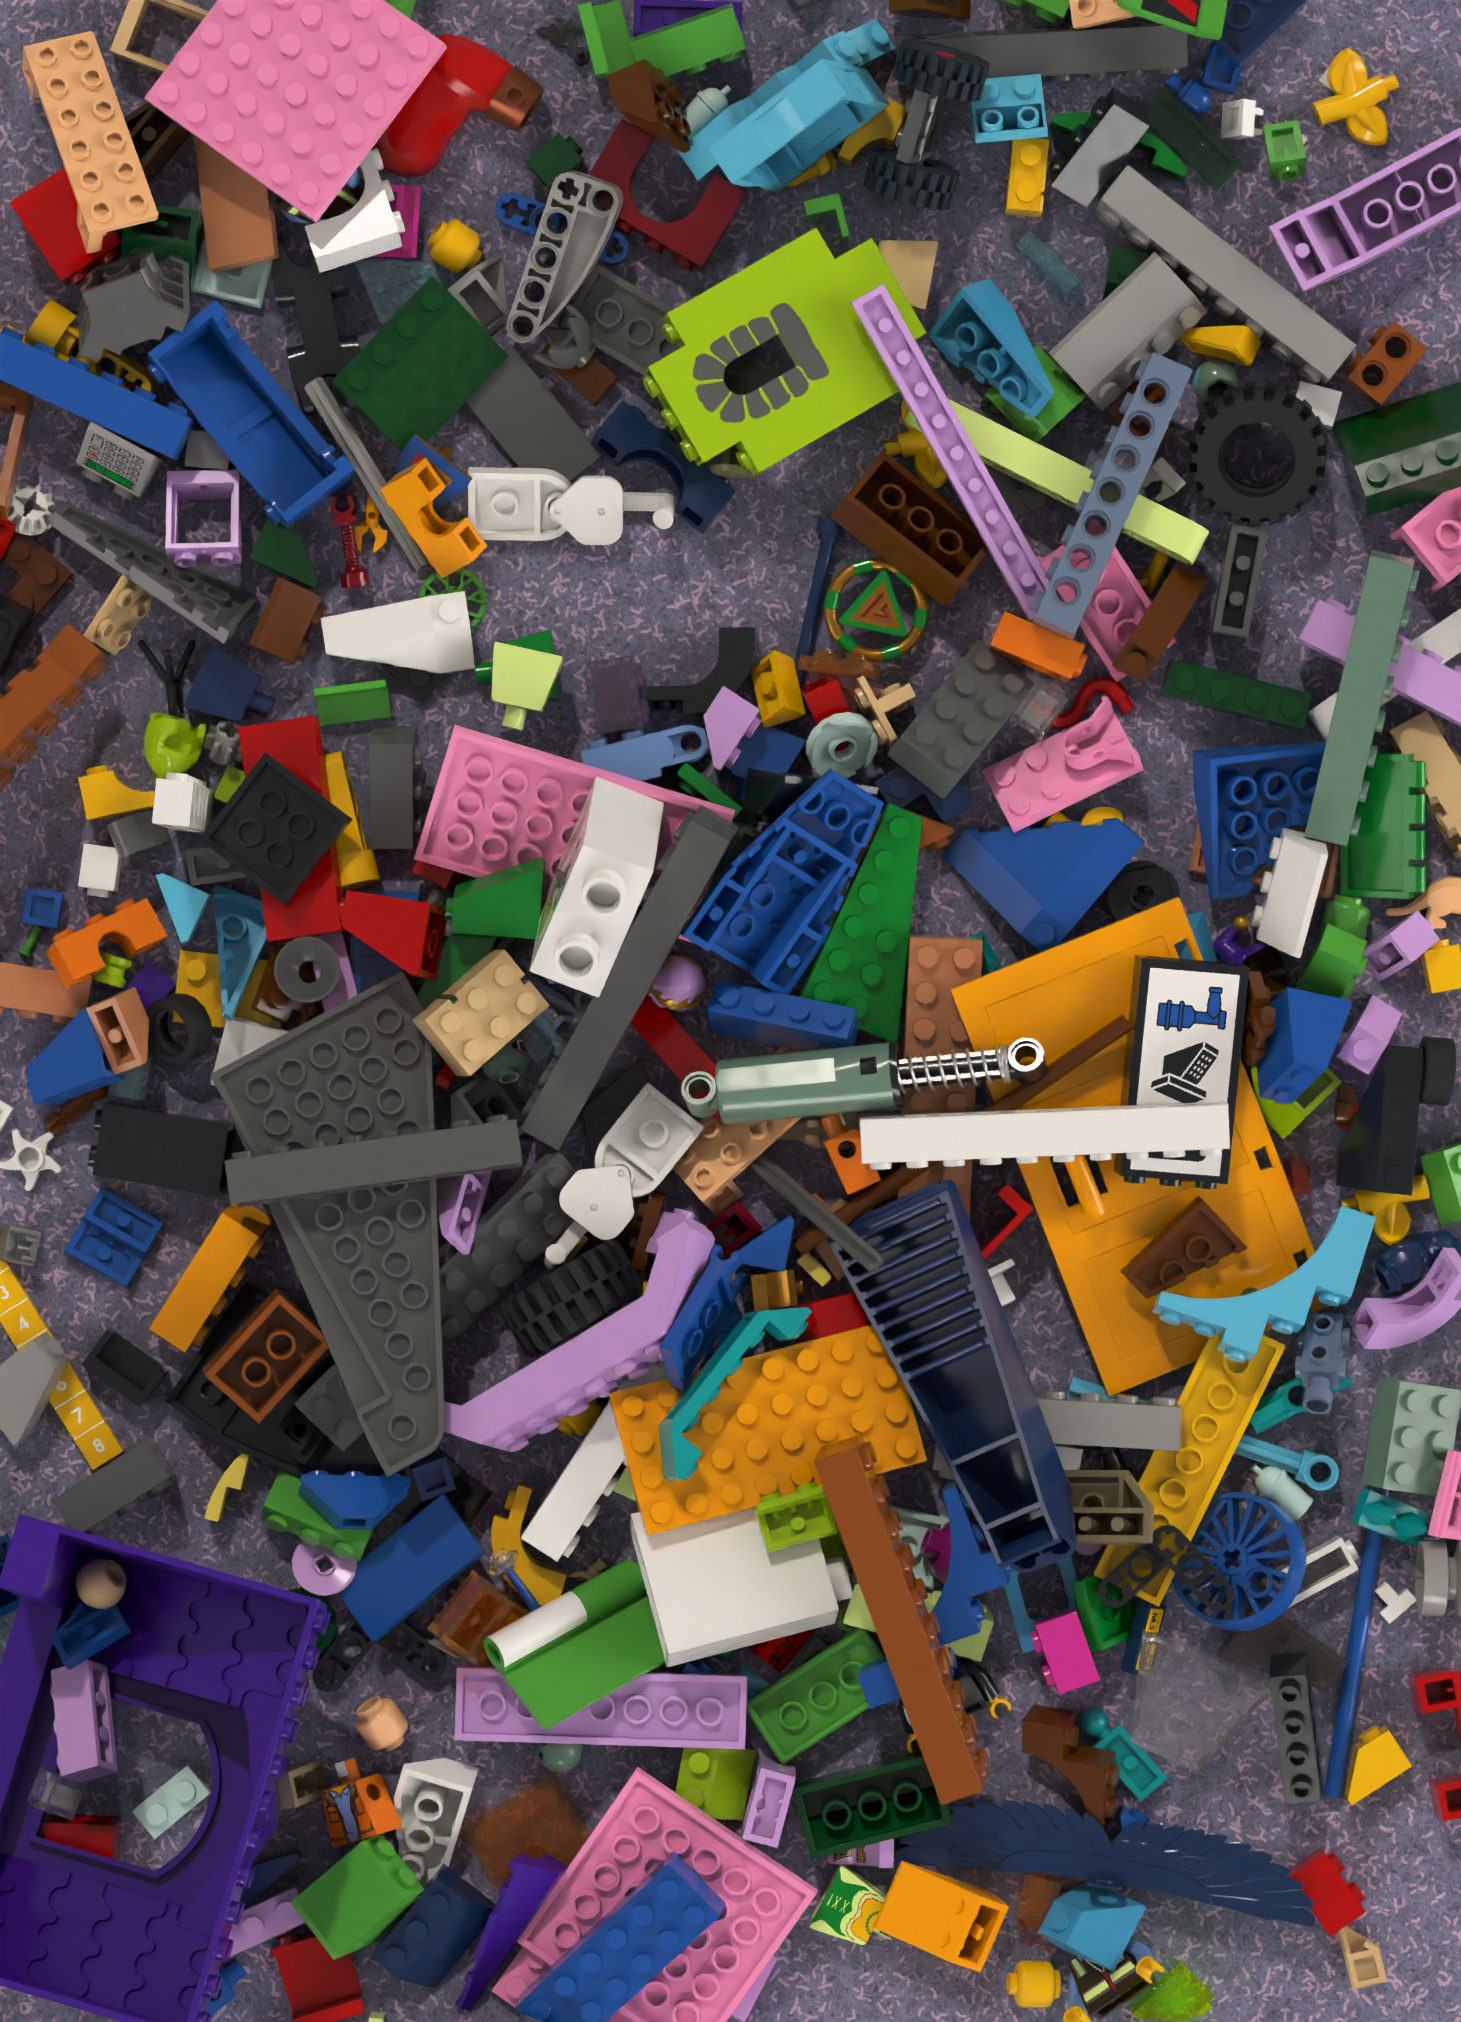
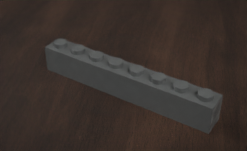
M1150 20L1105 23L1083 29H1075L1073 25L895 36L896 61L902 40H926L935 44H944L947 47H955L963 52L967 51L972 53L973 56H979L983 60L988 61L990 66L986 79L1041 74V77L1049 76L1050 81H1067L1071 79L1073 74H1086L1088 79H1101L1107 77V72L1122 71V76L1134 77L1143 75V70L1158 69V74L1179 73V68L1188 67L1187 33ZM898 82L899 86L905 85L904 82ZM905 85L906 90L914 91L916 87Z
M496 1115L486 1118L487 1123L472 1125V1120H461L450 1123V1129L436 1130V1125H426L414 1128V1134L400 1136L399 1130H391L378 1133V1139L363 1141V1136L357 1135L341 1138L342 1144L327 1146L326 1141H313L305 1143V1149L291 1151L290 1146H278L269 1148V1154L254 1156V1151L233 1153L232 1160L224 1161L230 1205L232 1208L523 1167L517 1120H509L508 1115Z

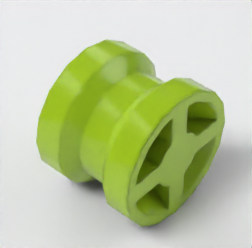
M99 951L106 966L92 979L124 989L126 984L124 975L126 970L131 968L132 961Z

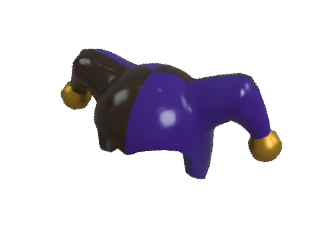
M1240 915L1235 918L1233 925L1217 937L1214 942V950L1222 962L1244 964L1250 967L1249 971H1260L1264 985L1270 989V1000L1274 999L1289 987V979L1284 962L1277 949L1264 942L1246 948L1235 943L1237 934L1240 931H1245L1249 926L1248 918Z

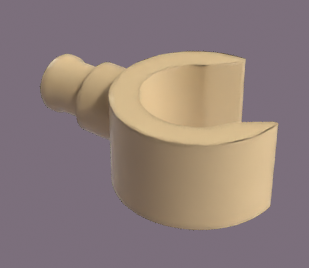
M598 1558L586 1570L573 1571L568 1577H584L590 1580L601 1574L602 1570L607 1567V1564Z

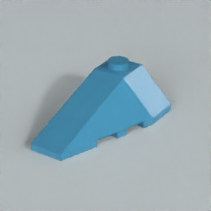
M990 278L961 287L930 330L928 336L949 362L957 367L964 366L975 374L974 379L982 384L989 383L998 389L1002 398L1030 417L1038 416L1055 392L1012 305Z

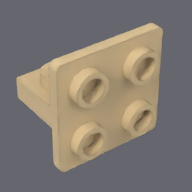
M862 675L856 680L855 690H853L854 695H852L861 714L863 715L868 712L872 719L871 725L878 737V745L885 744L888 751H890L898 738L888 719L912 707L916 694L910 683L901 687L898 682L880 692L881 696L877 700L866 678Z

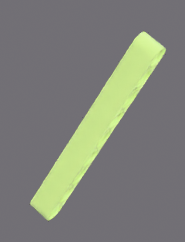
M948 399L984 464L1074 509L1082 492H1091L1095 480L1089 478L1092 470ZM909 410L904 421L922 432ZM1106 486L1099 491L1100 497L1107 503H1114L1120 498L1119 492L1114 487ZM1140 494L1137 495L1121 531L1188 565L1194 564L1209 534V531L1203 526Z

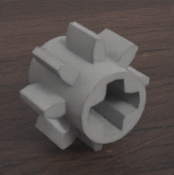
M229 720L221 721L217 726L210 724L208 733L205 734L202 748L210 749L209 758L221 765H229L235 760L242 761L238 727L241 726Z

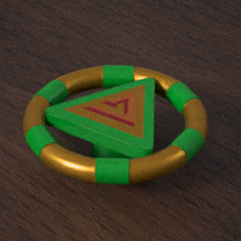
M881 557L864 558L852 562L842 569L831 582L823 607L826 627L835 643L848 655L866 662H887L902 657L909 652L924 634L930 612L927 593ZM873 570H880L881 572L838 620L837 611L841 592L845 585L855 576ZM887 572L894 574L910 588L914 596L916 609L912 628L908 634ZM840 625L903 637V639L898 643L880 649H869L858 645L842 630Z

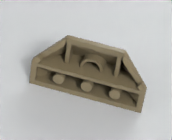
M1064 1470L1073 1493L1068 1499L1075 1515V1545H1142L1153 1543L1154 1506L1129 1470Z

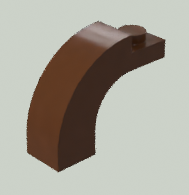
M1177 560L1112 666L1143 684L1186 618L1209 577L1192 566Z

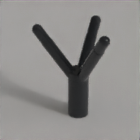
M139 640L138 646L165 683L169 714L183 713L180 681L196 641H189L174 675L170 651L165 650L163 652L165 671L143 640Z

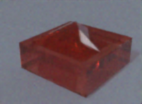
M1305 1157L1284 1159V1172L1293 1195L1311 1193L1309 1182L1311 1170L1305 1161Z

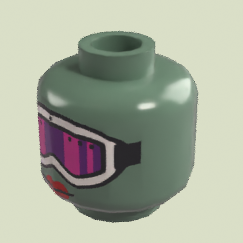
M517 1034L482 1065L486 1077L503 1084H508L518 1080L520 1075L527 1070L529 1058L521 1035Z

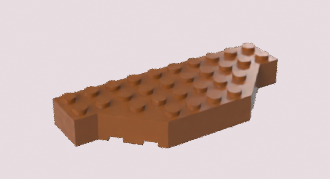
M68 623L47 648L35 658L33 663L37 667L34 670L30 667L26 670L23 669L6 685L5 689L8 693L5 696L0 693V792L14 778L15 775L11 771L18 762L25 764L35 754L38 747L34 743L40 736L45 734L48 737L61 722V719L57 716L67 706L72 709L80 701L85 693L81 690L84 684L89 679L96 681L108 666L104 661L109 655L84 637V634Z

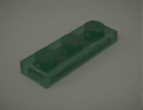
M1166 88L1146 107L1149 110V127L1216 192L1242 166L1243 163Z

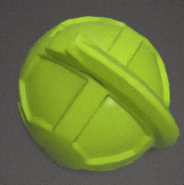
M158 712L151 714L144 735V753L152 770L155 786L156 778L166 779L167 772L183 774L195 765L202 750L206 734V724L194 727L188 720L179 716Z

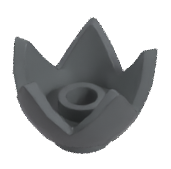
M567 304L565 311L569 317L567 322L570 328L547 327L544 332L551 345L548 350L549 355L536 353L532 357L538 362L553 368L571 369L575 365L581 368L588 362L596 348V344L592 341V330L586 319L579 311Z

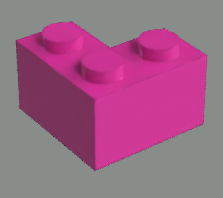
M1075 1608L1033 1622L1036 1631L1031 1632L1030 1636L1036 1653H1044L1046 1661L1040 1662V1666L1048 1688L1055 1686L1058 1694H1062L1100 1681Z

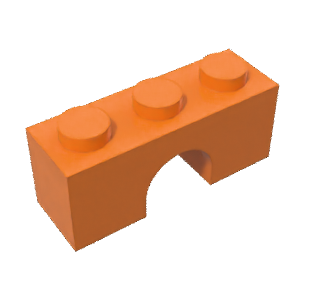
M133 898L114 908L116 913L108 917H104L100 913L86 920L83 923L85 928L76 932L69 928L52 938L54 942L48 948L46 954L66 990L98 975L106 966L99 954V942H115L122 948L129 960L158 946L168 936L147 898L135 903Z

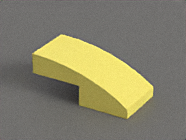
M245 1452L241 1453L225 1471L211 1496L204 1519L216 1522L221 1520L228 1488L241 1490L244 1487L251 1455Z

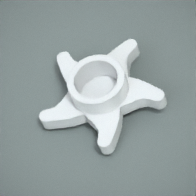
M19 1130L12 1131L16 1152L10 1160L1 1161L0 1168L21 1170L26 1179L25 1190L31 1191L34 1188L40 1171L51 1169L56 1173L62 1171V1167L52 1157L47 1155V1146L49 1141L54 1138L53 1133L48 1132L30 1142L21 1136Z

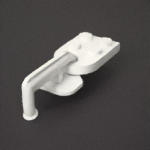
M469 467L468 475L473 478L468 484V519L483 540L547 541L555 539L568 531L581 544L610 545L615 543L622 535L623 511H655L652 517L653 522L660 529H667L673 524L675 512V498L670 493L623 492L621 484L609 476H582L572 485L560 473L544 468Z
M647 1082L601 1140L595 1154V1168L578 1170L561 1190L559 1196L560 1207L574 1221L556 1244L547 1247L544 1259L546 1268L549 1270L557 1269L587 1231L600 1240L616 1238L634 1215L632 1199L644 1197L660 1185L702 1132L704 1126Z

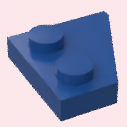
M79 1603L72 1611L69 1620L59 1627L51 1637V1640L63 1664L70 1670L132 1631L118 1603L107 1609H97Z

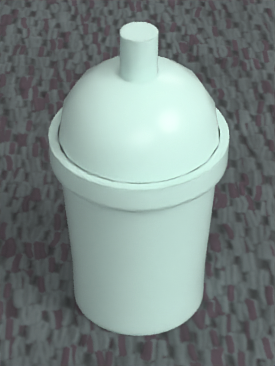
M728 85L721 91L712 87L699 91L693 101L683 110V115L686 117L691 128V135L688 136L689 141L728 107V100L725 97L731 91Z
M1256 1464L1251 1468L1257 1475L1255 1486L1259 1496L1279 1505L1294 1521L1298 1520L1311 1506L1313 1498L1296 1484L1284 1469L1281 1470L1273 1466L1261 1469Z

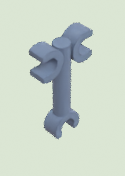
M520 957L518 962L526 968V973L520 980H530L544 999L566 1014L556 1018L553 1028L556 1030L564 1021L571 1023L579 1007L582 1005L581 996L584 992L577 990L574 995V1002H572L538 975L530 972L531 963L527 959Z

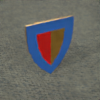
M417 434L413 435L398 459L395 475L426 457L446 486L433 500L434 509L453 501L473 479L450 461L453 456L451 448L443 446L437 451Z

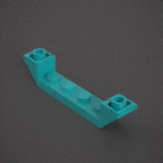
M808 1307L748 1312L743 1316L658 1425L663 1477L668 1482L681 1481L682 1479L687 1480L696 1471L699 1465L696 1461L702 1452L681 1433H687L693 1428L699 1419L698 1411L704 1404H710L720 1393L721 1388L719 1384L726 1376L730 1377L740 1368L743 1363L741 1356L748 1347L750 1349L755 1347L763 1338L765 1332L762 1329L764 1328L778 1341L791 1340V1338L796 1339L808 1326L805 1320L812 1313Z

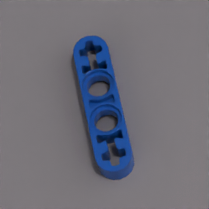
M510 192L498 199L495 210L497 218L502 224L535 237L537 232L535 220L543 213L546 204ZM512 200L518 202L517 207L521 211L528 213L529 205L535 207L530 215L529 226H523L522 223L525 221V217L516 214L512 216V219H507L506 211L502 209V206L504 204L510 205ZM556 212L553 214L556 219L554 230L564 232L568 226L567 218L562 213ZM614 230L607 244H611L613 239L619 240V248L623 249V252L621 254L615 253L613 258L607 257V250L604 248L598 260L612 266L624 262L629 253L627 239L624 235Z

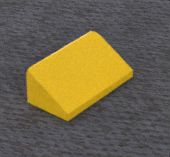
M773 650L750 669L758 708L760 709L762 726L765 728L805 715L794 660L786 654Z

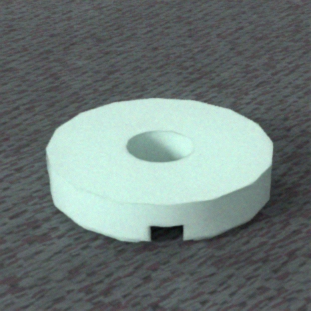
M851 712L837 713L823 719L811 731L806 741V755L811 766L821 776L831 768L843 777L849 778L857 774L855 770L859 769L862 765L865 768L872 761L877 751L878 737L871 723L862 715ZM844 741L850 742L844 750L834 751L839 743Z

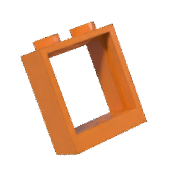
M1005 611L988 646L999 655L1065 683L1072 676L1075 678L1080 676L1088 657L1082 654L1085 645Z

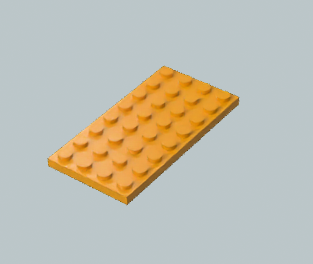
M872 1325L743 1358L740 1368L730 1377L726 1376L719 1384L721 1391L710 1404H704L698 1411L699 1419L693 1428L687 1433H681L702 1452L696 1461L699 1464L696 1471L687 1480L682 1479L681 1481L668 1482L663 1477L658 1426L684 1391L673 1388L670 1379L666 1378L608 1394L646 1536L755 1508L757 1504L761 1503L760 1499L773 1493H781L782 1497L796 1493L795 1489L804 1484L815 1482L817 1487L822 1486L814 1464L820 1448L861 1433L865 1442L871 1441L875 1449L877 1462L873 1464L877 1475L927 1461L909 1392ZM697 1370L690 1384L693 1382V1380L696 1378V1376L700 1373L701 1370Z

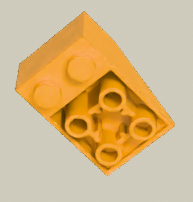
M901 1861L873 1927L946 1961L981 1972L1009 1906L992 1891Z

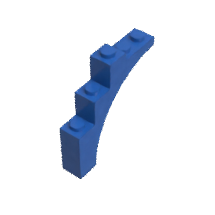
M956 1481L945 1484L942 1491L950 1520L951 1554L946 1582L938 1601L931 1611L935 1613L939 1622L941 1632L937 1634L941 1647L980 1633L981 1621L986 1619L980 1600H973L972 1597L1007 1585L1010 1580L1009 1573L1014 1571L1010 1564L1000 1568L996 1563L990 1546H983V1543L987 1542L985 1534L979 1522H974L970 1512L971 1508ZM948 1647L953 1661V1667L949 1668L953 1677V1669L957 1668V1661L952 1648ZM886 1655L860 1667L857 1676L870 1709L901 1698Z

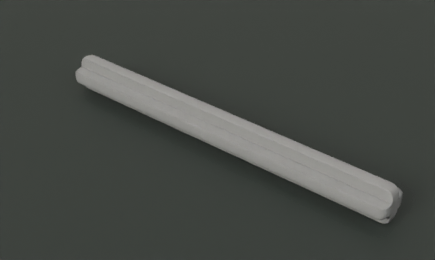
M318 377L307 383L304 387L306 393L345 457L354 466L356 475L413 568L417 570L429 564L427 557L416 541L408 534L406 527L395 511L389 507L380 491L387 483L325 380L322 377Z

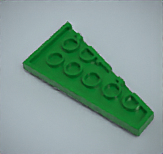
M887 802L844 896L841 907L832 922L828 938L816 957L799 997L856 1008L860 1029L890 1042H896L898 1039L922 817Z

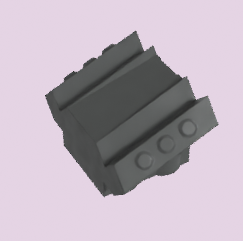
M150 247L95 267L87 274V282L80 288L82 297L79 302V355L98 363L104 348L121 355L123 349L153 338L161 341L166 326L183 333L190 315L189 263L173 256L156 260Z

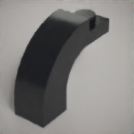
M719 627V655L712 672L702 681L692 685L647 686V702H654L655 709H676V702H683V716H695L706 713L723 686L736 694L745 682L753 663L755 627Z

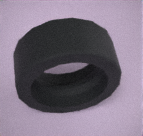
M173 994L155 1001L146 1010L149 1018L148 1048L158 1060L168 1065H181L204 1055L211 1045L213 1033L211 1019L205 1007L196 998L188 994ZM170 1010L175 1011L182 1018L187 1028L188 1040L185 1049L179 1047L174 1042L168 1031L167 1018Z
M1424 1036L1419 1044V1048H1423L1419 1104L1447 1106L1451 1100L1455 1082V1042L1449 1038Z

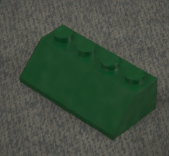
M921 1751L795 1782L793 1787L810 1859L951 1824L947 1804L941 1805Z

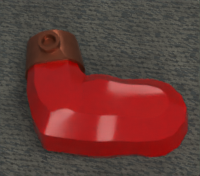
M445 33L440 35L438 39L445 43L447 49L372 149L378 148L383 166L388 172L401 177L424 176L438 166L451 138L462 129L472 112L485 113L484 118L519 133L539 104L545 88L517 65L511 66L494 51L467 38Z

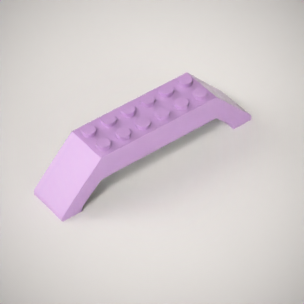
M1461 127L1338 194L1303 210L1301 209L1268 227L1303 292L1353 271L1461 213Z
M684 1221L656 1238L659 1249L642 1297L462 1406L445 1402L444 1400V1432L496 1449L515 1452L524 1448L529 1443L527 1439L537 1433L545 1434L554 1430L559 1425L558 1421L567 1415L575 1416L584 1412L589 1407L588 1403L597 1397H608L609 1393L618 1391V1385L627 1379L634 1380L649 1372V1366L659 1360L663 1362L659 1346L709 1265L710 1253L715 1242L712 1231Z

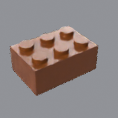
M276 1288L203 1368L205 1377L259 1424L328 1349V1345L320 1326Z

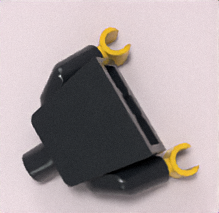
M955 1655L957 1668L953 1669V1680H959L962 1684L966 1701H963L962 1704L966 1715L987 1707L990 1714L995 1719H999L994 1712V1708L998 1703H1005L1010 1712L1011 1704L1005 1697L999 1695L1000 1691L989 1672L973 1660L966 1657L958 1658ZM900 1698L898 1711L904 1731L908 1734L907 1750L913 1754L911 1742L916 1739L902 1698Z

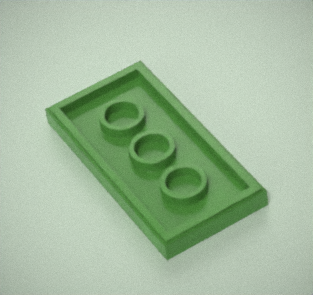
M855 1628L747 1700L746 1711L782 1765L869 1708L857 1675L860 1667L884 1655L868 1630Z

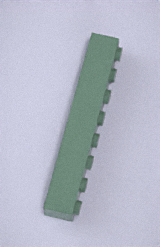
M1371 550L1308 817L1305 837L1344 846L1348 845L1349 836L1357 837L1361 816L1355 815L1357 802L1365 803L1370 781L1363 780L1366 766L1373 768L1378 746L1371 745L1374 732H1382L1386 712L1380 710L1382 697L1390 698L1394 676H1389L1388 672L1391 662L1398 663L1403 644L1402 641H1398L1396 638L1399 626L1407 627L1411 606L1405 605L1408 591L1415 593L1420 573L1418 570H1413L1415 559Z

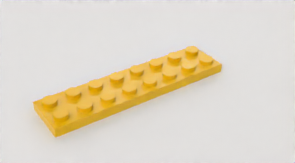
M1215 1334L1214 1337H1208L1176 1402L1178 1405H1183L1181 1449L1179 1451L1153 1450L1137 1482L1154 1506L1153 1532L1160 1526L1172 1525L1178 1528L1191 1542L1286 1345L1265 1335H1262L1255 1357L1251 1361L1245 1360L1244 1363L1229 1360L1224 1357V1352L1216 1350L1220 1339L1219 1335ZM1163 1532L1159 1536L1162 1543L1158 1547L1162 1551L1165 1548H1169L1176 1555L1170 1561L1176 1565L1179 1558L1185 1554L1188 1546L1185 1545L1181 1551L1174 1542L1177 1535L1172 1533L1168 1536ZM1107 1545L1093 1575L1104 1579L1139 1545ZM1138 1556L1132 1561L1131 1571L1134 1575L1145 1577L1151 1572L1152 1563L1147 1557ZM1167 1565L1136 1596L1159 1607L1175 1572ZM1125 1569L1118 1573L1124 1579L1115 1586L1123 1589L1129 1583L1132 1590L1138 1586V1583L1129 1578Z

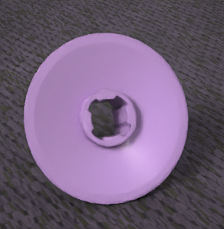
M302 1541L293 1554L292 1570L297 1582L305 1590L316 1595H332L342 1591L352 1582L357 1570V1560L353 1558L343 1559L329 1548L321 1545H309ZM323 1560H328V1563L333 1568L326 1572H320L316 1564L323 1562Z

